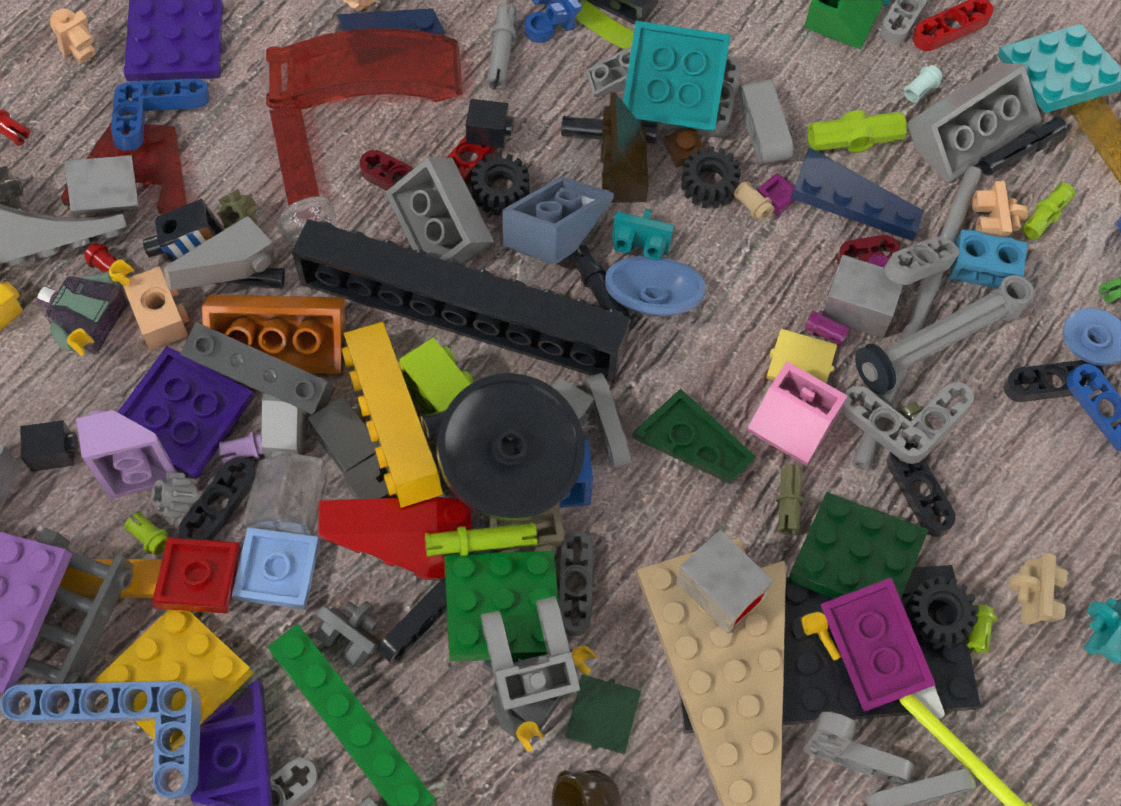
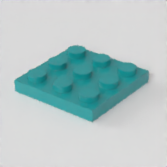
M636 21L623 103L639 121L715 132L731 35Z
M1082 23L1008 44L999 49L998 57L1003 63L1025 65L1036 103L1045 113L1121 90V67Z

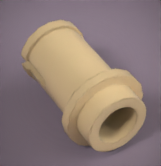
M749 181L741 183L736 188L734 197L751 211L753 219L764 221L773 213L774 206L772 205V200L768 197L764 198Z

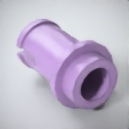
M253 431L247 437L219 442L220 453L224 455L222 457L224 464L236 457L249 458L255 456V459H260V455L264 454L261 447L262 434H255Z

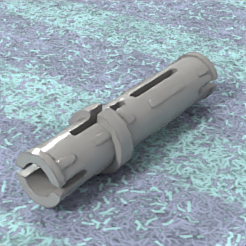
M502 2L498 5L496 25L493 26L491 33L494 40L486 85L493 89L494 81L497 79L496 90H503L506 87L511 42L514 41L516 35L514 22L517 7L510 3L509 12L506 13L507 2Z

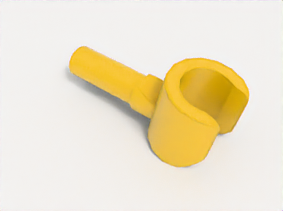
M814 612L803 616L801 622L806 635L818 633L820 640H822L834 661L839 659L841 654L829 636L830 634L827 631L828 622L825 615L820 612Z

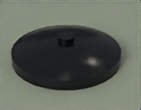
M514 373L490 375L465 387L448 406L441 420L436 442L439 468L446 484L455 496L466 506L484 516L508 521L529 519L541 515L556 506L576 483L583 465L585 448L581 424L569 402L547 383L531 376Z

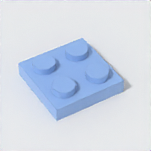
M247 527L232 592L233 599L306 610L320 544L319 537Z

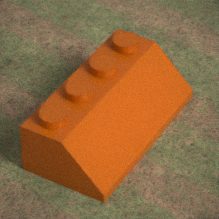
M210 294L202 305L203 325L310 374H342L344 358L341 348L345 347L344 333L346 332L345 297Z

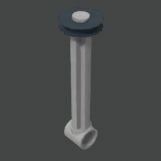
M1007 276L997 289L984 298L883 350L875 344H867L864 348H859L856 351L855 362L860 377L870 390L877 394H884L887 390L895 387L896 373L999 319L1010 321L1017 319L1033 297V286L1022 276Z

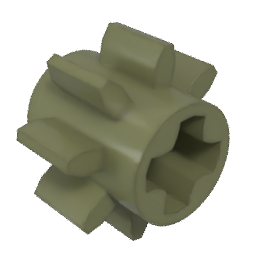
M236 189L229 193V196L226 195L218 200L222 207L216 214L220 216L221 221L224 223V228L232 226L246 216L255 224L258 222L254 215L260 207L256 206L255 201L252 199V194L241 195L239 189Z

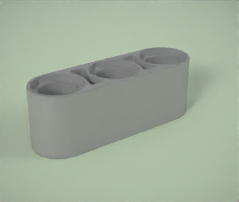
M765 80L739 85V105L759 164L791 159L793 157L792 138L773 82Z

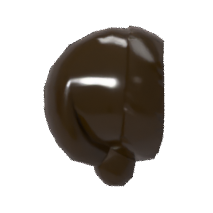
M567 770L561 771L557 775L552 790V806H621L622 802L617 784L610 776L598 770L575 773Z

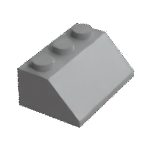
M427 157L385 192L413 251L421 250L428 253L431 257L444 261L454 260L461 264L473 259L494 243L453 158Z

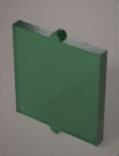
M582 674L579 684L580 691H577L565 738L591 745L592 750L602 748L625 755L641 690L615 684L614 679L604 681Z

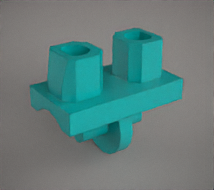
M647 208L644 211L643 217L616 212L611 241H614L615 251L627 253L631 251L632 246L644 249L643 255L646 258L658 261L663 253L668 254L674 225L651 219L652 210Z
M1108 598L1105 603L1093 601L1087 611L1093 619L1089 627L1094 632L1083 648L1090 655L1102 654L1113 664L1121 663V599Z

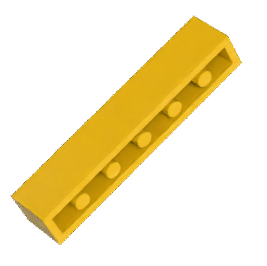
M379 322L345 332L344 337L347 347L341 348L346 367L353 366L355 370L349 372L354 391L361 390L363 394L357 397L363 417L370 415L371 421L366 422L371 442L379 441L380 444L379 447L374 448L380 469L387 467L389 471L388 474L383 475L389 496L397 494L402 508L443 495L436 465L384 323Z

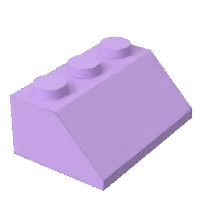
M97 410L85 417L76 418L82 459L110 499L153 489L157 480L161 478L167 479L168 472L177 473L157 435L114 410Z

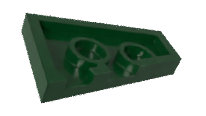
M681 388L632 432L633 439L729 484H732L756 459V456Z

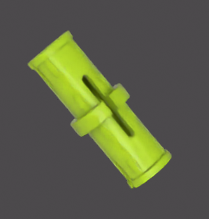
M1059 182L1052 193L1036 205L1034 214L1021 226L1022 233L1031 240H1038L1045 229L1061 217L1063 208L1075 197V189L1066 182H1063V184Z

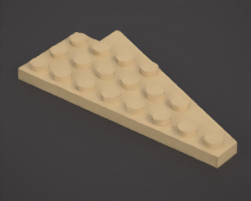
M733 539L732 541L745 553L740 539ZM695 552L638 569L636 576L721 806H780L786 587L785 562L781 561L760 568L773 580L768 594L729 633H726L676 583L680 566Z

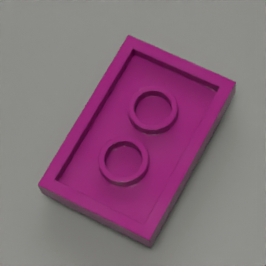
M892 578L820 604L864 712L936 685Z

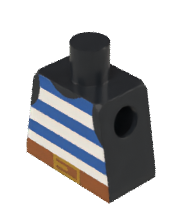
M199 199L157 216L155 220L157 235L143 239V247L149 258L166 254L171 262L224 231V228L204 200Z

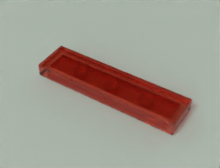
M301 105L269 110L291 221L324 215Z

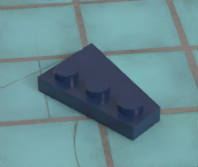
M433 8L337 14L338 23L359 67L445 39V31Z

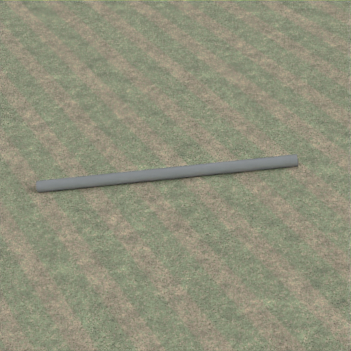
M967 167L940 237L951 240L954 244L982 174L979 168ZM944 271L923 279L900 340L922 330ZM907 368L896 373V384L893 389L878 395L880 399L891 407L894 404ZM888 418L877 419L875 426L883 431ZM865 431L852 461L853 466L861 470L869 469L879 443Z

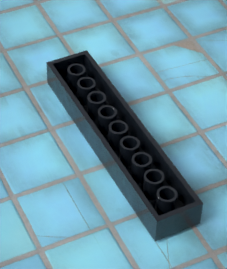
M307 219L292 250L302 286L337 297H345L346 300L592 376L602 373L606 381L612 383L615 382L627 348L630 317L624 316L617 310L597 308L581 299L571 300L559 296L552 290H539L526 286L525 283L516 279L506 280L496 277L487 270L470 269L454 260L444 261L431 257L428 253L421 250H408L399 247L396 243L389 240L379 241L369 238L356 230L347 231L337 228L327 221L317 222Z

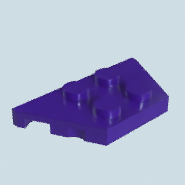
M259 680L249 684L250 690L232 703L229 700L225 701L200 724L198 782L196 789L190 795L191 802L195 806H272L264 686Z

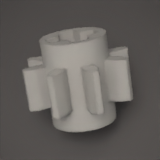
M168 472L167 479L161 478L153 486V505L158 507V511H164V516L181 518L182 511L188 512L196 503V486L191 483V479L185 478L184 473Z

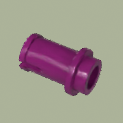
M813 310L804 327L810 331L809 335L815 333L841 346L850 326L843 325L822 315L823 311L821 310L819 313Z

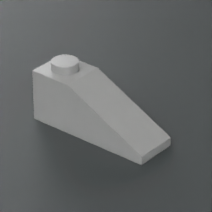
M246 216L165 266L167 287L170 290H177L248 278L256 272L264 271L274 261L273 242Z

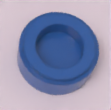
M534 12L525 20V34L533 42L544 43L553 38L555 25H551L547 21L545 12Z

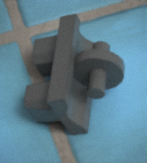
M349 601L343 610L351 615V618L336 607L328 609L326 606H323L317 614L322 619L314 634L317 640L328 647H334L341 635H344L350 640V643L341 657L353 667H361L371 654H379L377 648L381 641L362 627L364 625L369 630L374 631L379 624L370 617L374 610V606L371 603L365 601L357 607Z

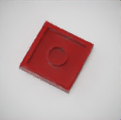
M167 538L152 600L154 609L228 614L241 551L239 542Z

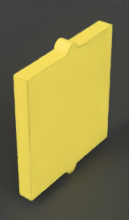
M780 329L775 349L770 351L772 359L766 378L775 380L785 363L789 362L827 384L829 374H832L834 371L832 362L837 344Z

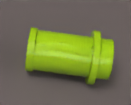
M141 512L133 514V517L138 520L137 523L129 517L125 522L124 529L144 545V551L154 555L163 553L168 532L165 529H158Z
M975 604L978 605L979 612L975 615V617H978V621L967 637V647H969L971 652L989 653L992 623L997 621V616L994 615V608Z

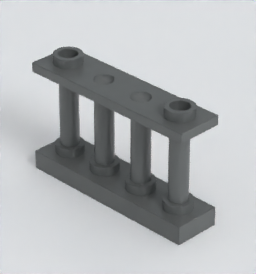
M195 322L180 355L264 394L271 395L311 415H314L329 404L336 389L329 385L326 380Z
M44 528L38 542L69 551V540L56 531ZM69 551L73 554L68 564L69 567L104 579L95 600L58 587L53 601L88 614L78 634L47 622H43L38 636L71 648L62 669L28 657L22 671L54 684L84 682L83 673L122 591L129 587L133 578L134 565L124 556L116 554L110 566ZM68 694L60 697V699L70 702Z

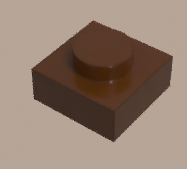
M691 128L667 135L664 139V145L676 168L684 166L686 158L689 159L690 153L694 151L697 154L698 148H704L696 130Z

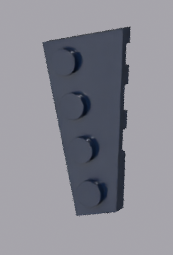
M810 147L791 195V199L914 241L924 211Z

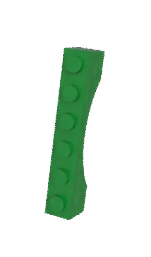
M298 623L267 646L275 661L339 740L387 806H437L436 799Z

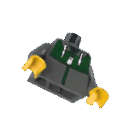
M585 645L577 646L575 649L569 648L574 666L581 673L589 674L591 669L584 661L588 658L597 659L595 653ZM512 659L513 663H514V662H518V661L525 660V659ZM485 660L482 668L494 675L491 660ZM496 682L491 688L494 698L492 707L500 727L519 740L528 752L533 750L529 743L530 738L539 736L542 740L544 739L541 730L566 695L504 710L501 706Z

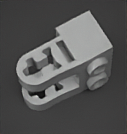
M555 596L536 601L548 654L514 663L512 661L500 611L497 610L480 615L501 706L504 710L580 691L572 654Z

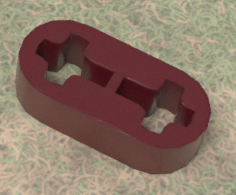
M888 235L849 240L841 245L837 256V264L839 266L842 255L847 256L848 253H852L854 257H858V260L868 262L873 254L885 256L882 251L878 252L879 247H883L885 252H890L886 256L890 258L894 252L900 250V245L895 238Z

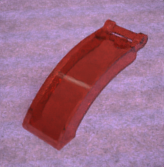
M395 28L355 29L317 36L282 48L273 46L266 50V61L269 63V92L266 94V105L272 109H280L293 104L299 109H308L335 100L366 95H407L431 99L433 102L463 95L459 42L439 34ZM287 63V90L282 92L281 64Z

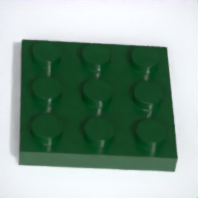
M826 492L790 572L788 581L836 599L892 578L901 600L928 529Z

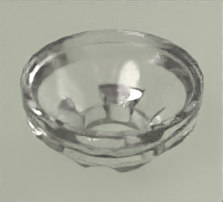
M312 196L301 199L288 206L279 215L276 224L277 229L286 241L296 244L307 219L317 222L327 221L334 225L336 220L334 206L326 197Z

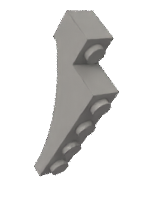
M0 204V264L5 263L6 267H12L24 263L25 256L35 253L38 254L39 258L50 256L58 252L57 247L69 243L71 248L84 246L91 243L90 237L100 234L103 235L104 239L118 236L123 233L122 228L127 227L128 224L124 210L100 216L77 218L52 217L28 213Z

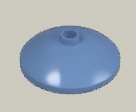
M646 256L620 260L608 269L605 278V286L608 293L619 304L637 313L653 317L678 315L695 308L704 299L706 290L705 281L697 271L686 264L663 257L658 261L648 259Z

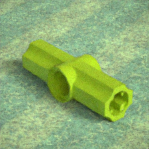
M862 110L850 111L837 120L809 123L807 128L808 144L810 148L816 151L846 147L849 152L858 153L869 149L876 143L905 140L907 121L905 115L901 114V112L867 116V113Z

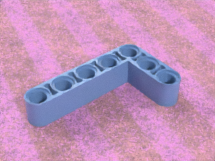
M177 681L30 684L12 686L5 691L1 698L0 706L4 716L11 720L25 723L155 721L154 789L162 797L183 799L190 796L197 787L201 698L198 691L190 685ZM145 691L148 698L147 705L141 711L136 712L133 705L134 699L139 693ZM184 691L187 697L186 704L182 709L175 711L172 707V698L177 692ZM102 693H106L109 699L108 706L105 710L98 713L95 708L96 699ZM68 694L70 699L69 707L63 713H59L57 702L62 695ZM25 695H29L31 700L30 707L25 713L21 714L19 702ZM182 730L185 735L184 744L179 750L174 751L170 746V738L174 732ZM179 770L183 775V783L178 790L173 792L168 786V778L173 771Z

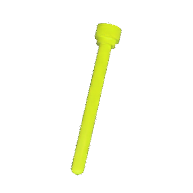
M913 694L900 698V703L966 768H969L971 773L1005 806H1033L1030 802L1025 804Z

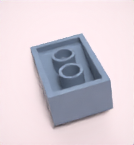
M560 176L503 209V245L515 249L518 253L540 258L546 263L557 264L578 249L614 199V193Z

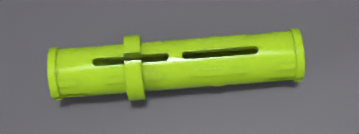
M530 522L527 524L466 530L465 526L457 527V531L425 533L426 555L431 557L434 555L460 553V556H468V552L528 545L536 546L535 522Z

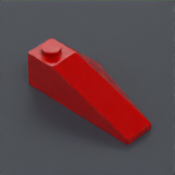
M434 497L402 508L398 498L320 500L318 503L319 538L356 553H367L382 559V563L391 567L397 565L412 571L414 576L424 580L440 581L445 577V554L427 557L425 533L457 531V527L465 526L466 530L472 529L471 508L459 499Z

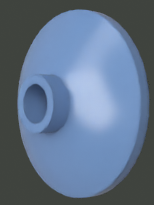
M1096 308L1077 310L1067 318L1063 326V338L1067 347L1078 358L1088 363L1102 366L1112 365L1121 361L1120 319L1107 311Z

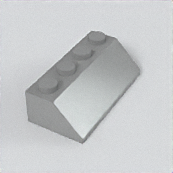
M998 63L907 122V126L916 151L945 181L951 182L963 174L967 167L978 164L981 157L1008 144L1026 132V130L1041 122L1042 119L1025 65Z

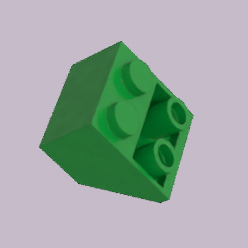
M812 0L804 28L861 50L883 5V1Z

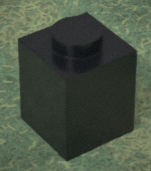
M470 99L465 124L466 143L504 148L506 136H512L514 128V117L509 116V103Z
M64 420L20 426L21 459L31 472L74 466V453L78 452L79 449L78 438L75 432L70 431Z

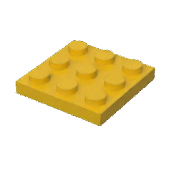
M168 610L108 666L95 681L97 683L177 681L190 685L200 694L201 724L246 682L254 672L190 611ZM145 691L139 693L134 699L133 705L136 712L141 711L147 705L148 698ZM184 691L177 692L172 698V707L175 711L182 709L186 704L187 697ZM135 721L155 740V721ZM177 730L170 738V746L174 751L185 741V735L182 730Z

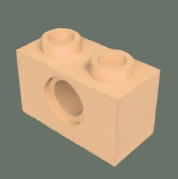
M160 266L128 278L130 279L129 285L123 287L150 351L188 336L184 324L190 322L183 303L175 304L173 297L179 295L177 290H170L167 287L166 278ZM163 305L161 308L153 310L154 307Z

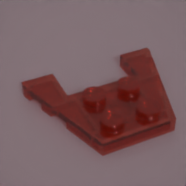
M110 123L86 159L132 155L135 183L162 185L157 205L159 214H165L187 205L186 187L183 179L182 161L175 126L145 124L142 145L134 150L123 151L114 146ZM68 186L61 195V201L64 206H70Z

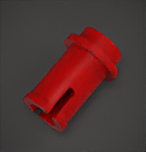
M0 110V133L18 146L24 144L25 141L19 136L22 135L28 139L30 129L12 119L6 110Z
M94 243L84 253L87 265L91 268L96 267L102 273L109 271L111 265L118 260L108 252V247L104 244Z

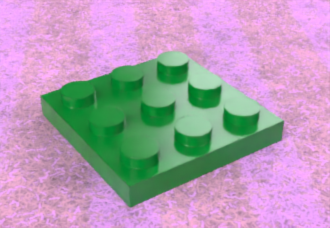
M554 551L468 554V556L445 554L444 568L449 662L490 660L480 615L497 610L501 613L512 659H529L548 654L536 601L555 596L558 602Z

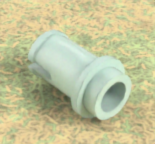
M934 65L923 67L920 70V75L904 87L905 97L909 101L917 103L932 88L939 87L943 78L941 71Z

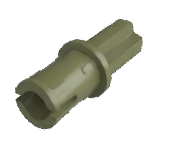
M786 464L781 468L780 495L776 497V502L779 504L777 532L782 535H790V530H792L793 535L800 534V505L804 503V497L801 496L802 469L798 465Z

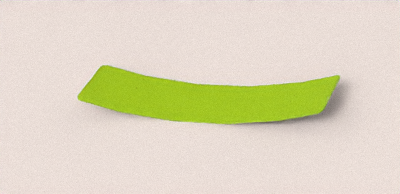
M587 0L580 1L583 7L575 17L579 22L597 35L624 50L632 46L634 31L614 21Z

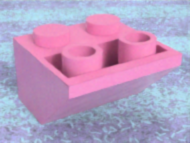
M786 362L769 387L747 431L807 466L840 414L847 395L795 365Z

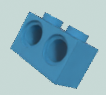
M961 230L955 242L959 249V255L950 268L949 279L997 289L1007 276H1024L1027 242L1017 241L1011 237L983 234L977 230Z

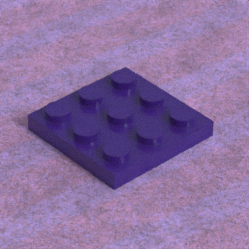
M129 0L124 66L126 81L220 78L223 1Z
M166 346L118 410V413L155 433L174 468L196 480L218 450L219 442L225 440L252 402L254 394L253 391L180 355V352Z

